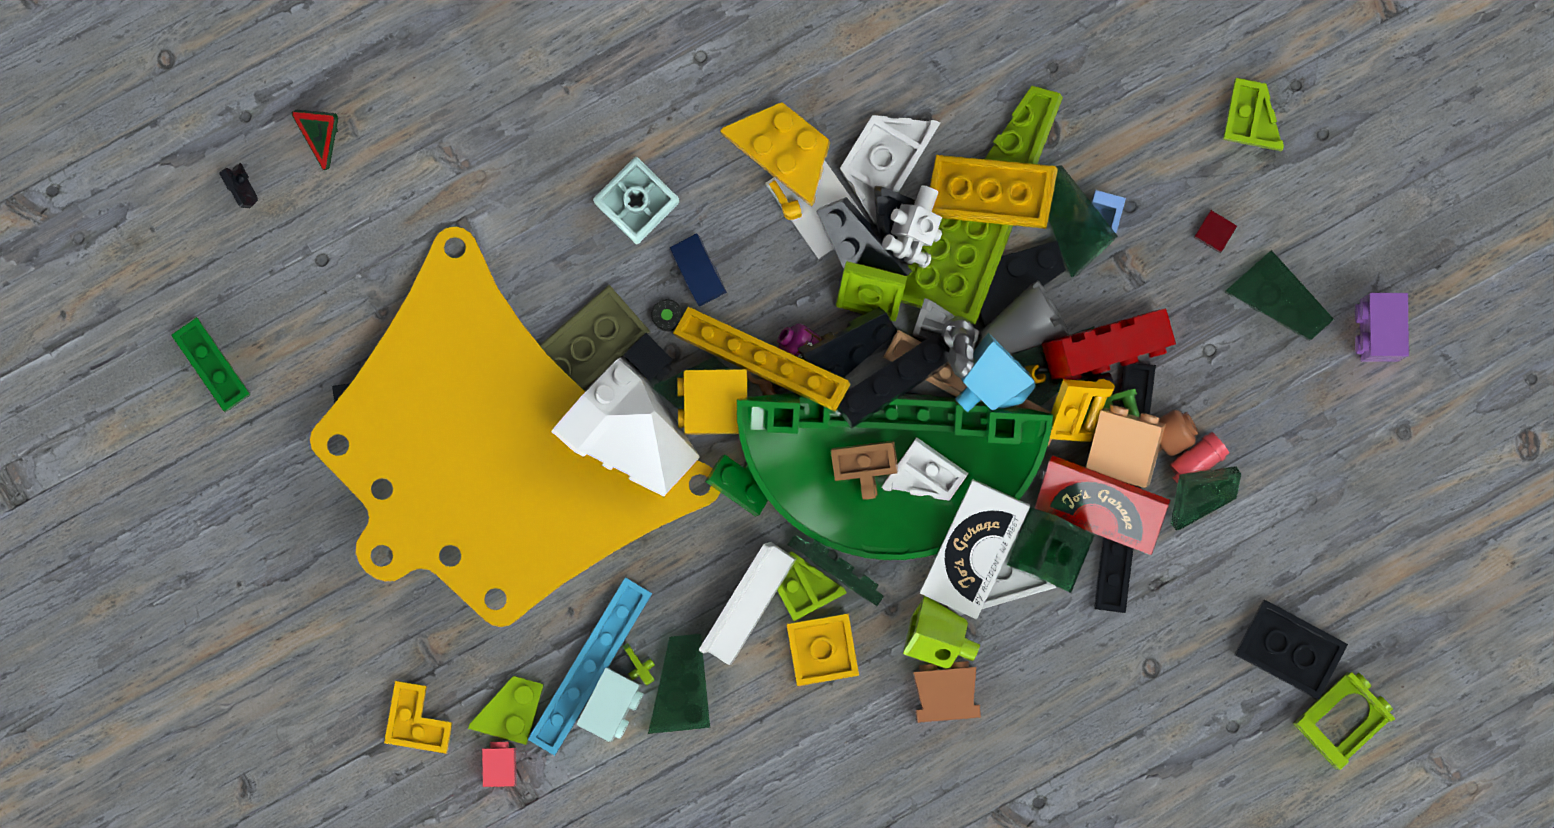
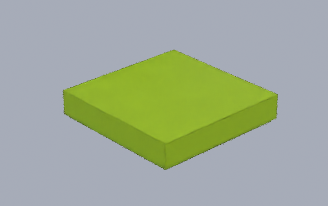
M846 261L836 307L862 314L880 307L888 314L891 321L896 322L907 276Z

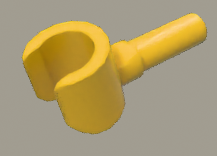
M775 180L772 181L769 185L781 204L784 217L787 220L802 217L798 200L788 202Z

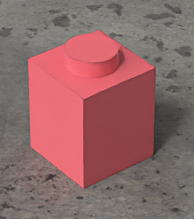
M490 742V748L482 749L483 787L517 786L516 748H509V742Z

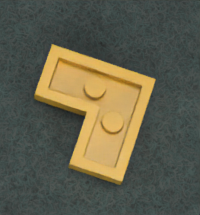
M395 681L384 743L447 754L453 722L422 717L427 686Z

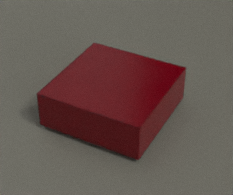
M1210 210L1194 238L1221 253L1237 225Z

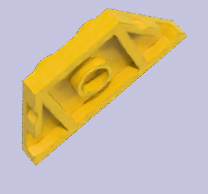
M783 102L727 125L720 130L721 135L808 205L813 206L816 199L817 186L824 169L823 163L827 157L830 145L827 137Z

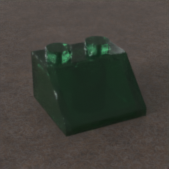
M1030 507L1007 566L1071 593L1095 535L1056 515Z

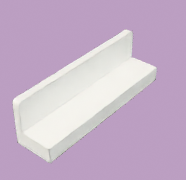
M772 542L763 544L699 648V651L703 654L709 652L726 664L731 665L797 558Z

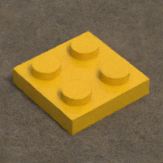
M849 614L786 624L797 686L859 676Z

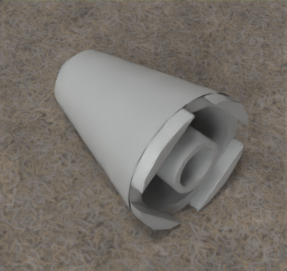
M1037 280L981 331V335L984 338L989 333L1012 354L1045 342L1063 338L1069 335V332L1066 330L1067 326L1053 300L1044 296L1043 293L1046 290Z

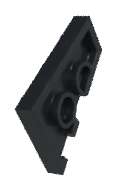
M878 307L848 322L846 329L836 334L829 332L821 336L822 341L812 346L805 344L797 349L805 361L844 378L897 332V329L888 314Z

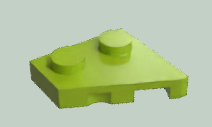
M1235 78L1223 140L1282 151L1284 144L1280 138L1276 124V115L1270 103L1267 84Z
M792 551L789 553L797 559L777 591L793 621L847 594L845 588L838 585Z
M513 676L469 724L468 729L527 745L544 684Z

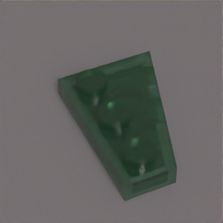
M1059 165L1056 166L1058 171L1048 219L1071 277H1075L1118 236L1064 167Z
M794 535L787 544L795 551L810 558L812 563L827 573H831L835 579L873 605L878 606L884 596L876 591L879 586L876 582L865 575L861 579L852 573L854 567L840 557L837 561L828 556L830 550L817 540H814L811 544Z

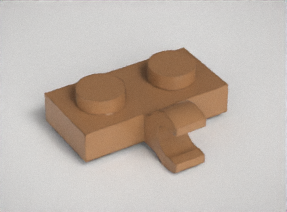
M894 441L831 449L835 481L860 478L863 500L873 499L878 495L874 476L898 473Z

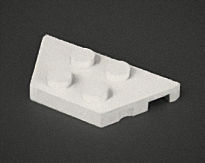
M872 115L841 165L840 171L875 225H877L874 197L875 186L885 187L899 193L940 126V122L900 117L897 119Z

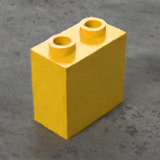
M747 369L684 370V377L677 378L678 396H684V409H678V428H684V435L739 434L737 399L747 398Z

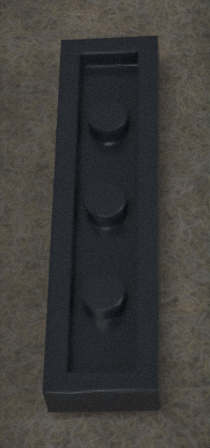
M935 333L847 391L837 408L851 428L855 427L949 365L947 358L949 356L948 349Z

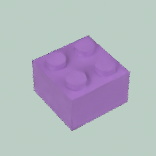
M1369 293L1360 299V304L1355 306V322L1360 323V335H1356L1355 351L1356 354L1361 355V362H1398L1408 357V293Z

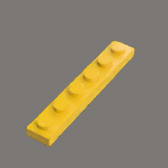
M687 307L673 332L677 338L743 369H747L749 372L835 412L850 386L848 380L690 307Z

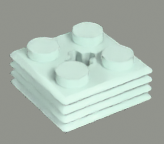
M634 157L593 198L595 205L635 244H639L679 204L678 196L638 157ZM632 194L636 197L642 194L644 196L642 198L643 206L639 207L636 205L632 208L629 206L631 204L629 197Z

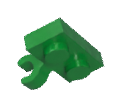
M725 454L719 458L705 481L755 517L760 515L768 502V499L756 483L747 462L742 467Z

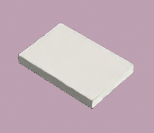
M825 160L821 180H819L815 194V203L812 207L775 177L765 183L780 206L781 204L769 185L774 180L783 191L788 202L798 200L802 217L790 221L818 260L833 251L834 247L816 211L822 206L847 197L863 215Z

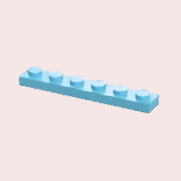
M625 577L529 736V741L554 756L557 754L590 699L605 668H608L652 596L651 592Z

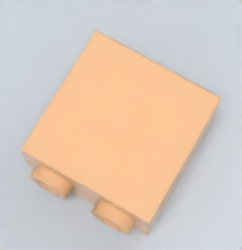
M1110 405L1109 409L1104 408L1100 411L1086 468L1119 481L1146 488L1150 485L1166 424L1158 422L1159 417L1141 413L1140 417L1128 414L1129 409Z

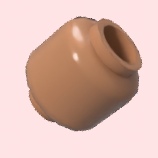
M1173 410L1159 417L1158 422L1166 424L1159 451L1164 450L1166 454L1175 456L1195 444V436L1199 432L1188 412L1183 414L1179 410Z

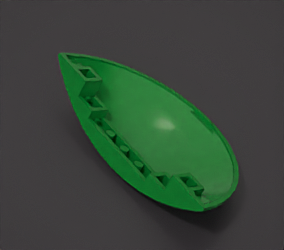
M797 393L737 399V424L746 462L756 483L774 508L794 527L825 546L843 553L879 560H908L938 554L972 479L1020 500L1036 476L1045 456L1053 421V414L1016 406L1003 409L998 407L996 410H991L983 401H979L967 412L952 397L903 394L866 420L851 428L838 409L835 412ZM917 437L968 472L967 477L949 501L935 499L930 495H911L910 492L894 489L886 491L881 487L890 474L874 476L878 495H876V498L863 500L860 478L835 481L831 449L894 441L898 464Z

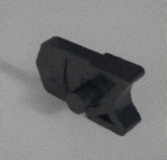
M241 163L233 167V170L225 168L219 172L226 188L231 191L239 207L250 209L258 201V197Z

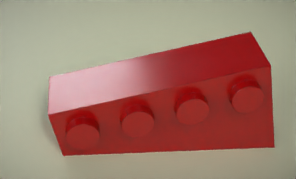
M1166 308L1042 343L1052 380L1060 378L1078 380L1082 378V373L1091 371L1092 375L1106 372L1111 370L1109 365L1120 362L1121 366L1139 362L1138 356L1147 353L1149 358L1167 353L1166 347L1176 345Z

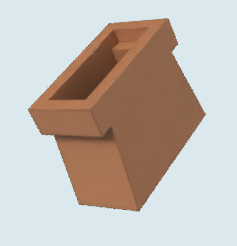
M969 661L954 662L950 667L951 669L938 670V666L934 664L919 665V672H912L922 708L916 710L917 723L981 718L980 705H974L976 667L969 668Z

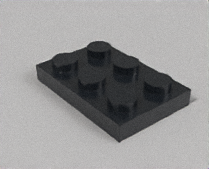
M1263 600L1234 655L1319 700L1348 644L1267 600Z

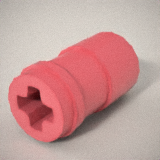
M1211 432L1203 436L1199 443L1189 451H1185L1169 465L1175 473V476L1172 478L1176 483L1181 481L1190 489L1206 476L1207 472L1217 463L1224 461L1229 451L1222 441Z

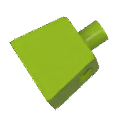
M924 596L911 616L903 654L943 668H950L958 655L973 661L977 656L980 644L965 638L968 626L965 618L933 599Z

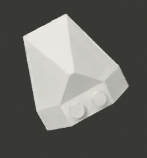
M624 357L618 358L594 382L551 431L575 453L583 457L587 454L603 462L602 466L609 470L614 467L630 475L629 480L662 496H665L700 458L687 436L684 435L683 430L678 428L677 421L652 384Z

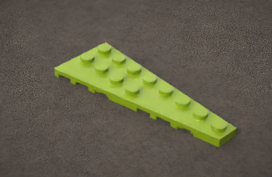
M1031 86L1012 113L1013 118L1001 135L998 134L993 141L994 146L985 159L1037 164L1063 99L1061 94ZM942 218L938 228L942 231L940 240L937 242L933 241L932 246H922L921 252H927L931 255L929 265L926 268L920 267L915 262L912 265H908L912 272L907 275L901 303L922 308L926 298L954 316L966 318L971 324L975 325L1013 225Z

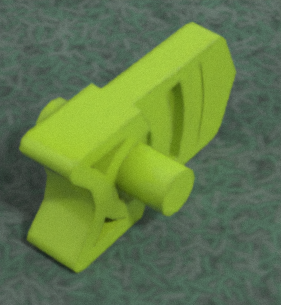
M628 643L625 644L623 648L636 667L628 673L631 679L634 680L640 676L646 686L655 681L649 669L655 666L651 658L642 664Z

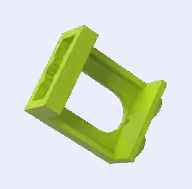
M1347 672L1319 700L1293 722L1294 726L1335 770H1341L1349 763L1348 759L1384 725L1395 720L1394 716L1390 713L1393 710L1391 705L1382 696L1376 698L1368 690L1371 684L1359 672L1356 675L1352 672ZM1354 693L1359 694L1368 702L1369 714L1363 723L1335 747L1315 724L1345 696Z

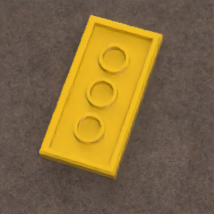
M936 155L930 187L939 193L932 212L943 219L1046 229L1058 169L1056 166Z

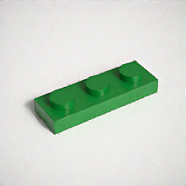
M196 317L171 335L225 413L251 395L199 318Z

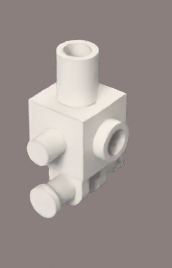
M921 185L914 205L901 204L900 209L896 208L893 210L891 220L895 222L891 234H888L882 242L883 249L893 251L895 257L899 259L904 258V261L909 264L915 262L922 268H926L929 265L931 255L927 252H921L922 246H932L933 241H939L942 236V231L938 229L942 217L932 212L939 193L937 190Z

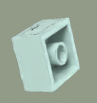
M605 668L576 725L608 742H612L615 737L618 739L622 738L629 724V721L625 720L629 709L636 710L644 693L639 691L642 685L609 668Z

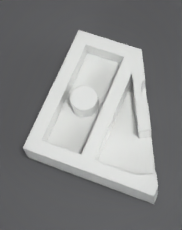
M916 437L897 464L898 473L890 474L881 488L886 491H891L892 489L910 492L911 495L917 496L930 495L935 499L949 501L967 477L968 472Z

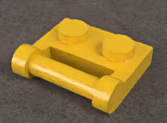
M1063 379L1050 413L1053 414L1050 439L1092 442L1100 411L1103 410L1107 397L1112 395L1115 388L1114 384L1105 379H1098L1097 382ZM1094 396V399H1093V402H1092V404H1091V407H1090V410H1089V412H1088V415H1087V417H1086L1085 423L1082 424L1083 421H1084L1085 415H1086V413H1087L1088 407H1089V405H1090V402H1091V400H1092V397Z

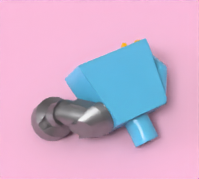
M954 317L945 323L942 335L946 344L950 347L949 356L947 357L954 374L961 378L962 382L967 386L955 399L967 412L980 400L991 410H996L998 407L1003 409L1023 404L1034 390L1035 383H1043L1046 380L1045 374L1035 376V370L1039 365H1029L1024 368L989 333L973 352L972 343L975 339V330L966 318Z

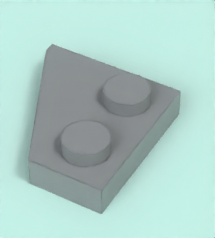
M925 298L912 336L926 340L936 333L945 347L950 349L942 335L943 327L949 319L956 316ZM975 328V339L972 343L973 349L979 335V331Z

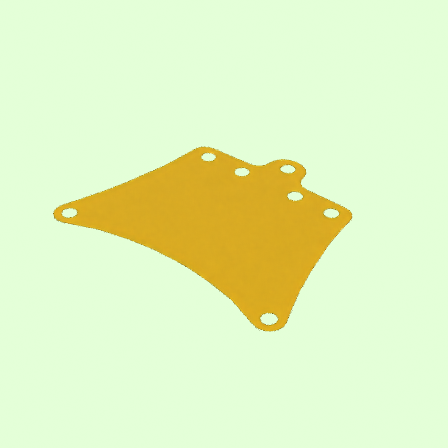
M460 227L446 228L436 236L409 294L387 331L355 379L316 424L310 436L311 448L316 456L348 487L368 511V524L356 542L355 552L358 562L365 572L375 579L386 582L396 581L416 569L429 570L437 575L486 622L497 627L511 625L553 591L581 572L652 530L710 505L716 501L721 492L710 486V490L705 495L699 496L691 492L689 488L691 478L699 474L708 477L713 469L709 465L697 460L665 496H662L629 480L630 475L614 467L609 470L602 466L603 462L587 454L583 457L575 453L551 432L585 391L546 354L524 327L498 289L475 238L469 231ZM450 238H460L465 243V253L461 257L451 258L445 253L444 245ZM337 434L343 435L349 441V449L340 456L331 454L327 448L330 437ZM381 478L387 479L393 486L391 496L384 500L375 498L371 492L373 482ZM385 545L391 549L393 558L387 566L380 567L372 562L371 552L376 546ZM453 545L460 550L461 560L457 565L449 567L442 564L439 553L443 547ZM497 588L505 593L507 600L501 609L493 610L485 604V594L490 589Z

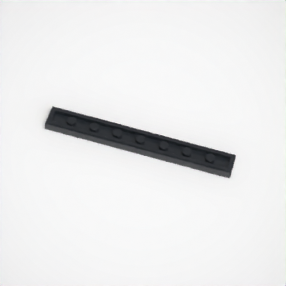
M1133 363L1123 366L1120 393L1136 389L1137 395H1135L1139 414H1150L1156 365ZM1119 400V406L1125 408L1123 400ZM1102 537L1094 609L1126 613L1134 548Z

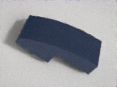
M697 233L670 247L676 263L699 307L727 293L719 273L711 262L703 241Z

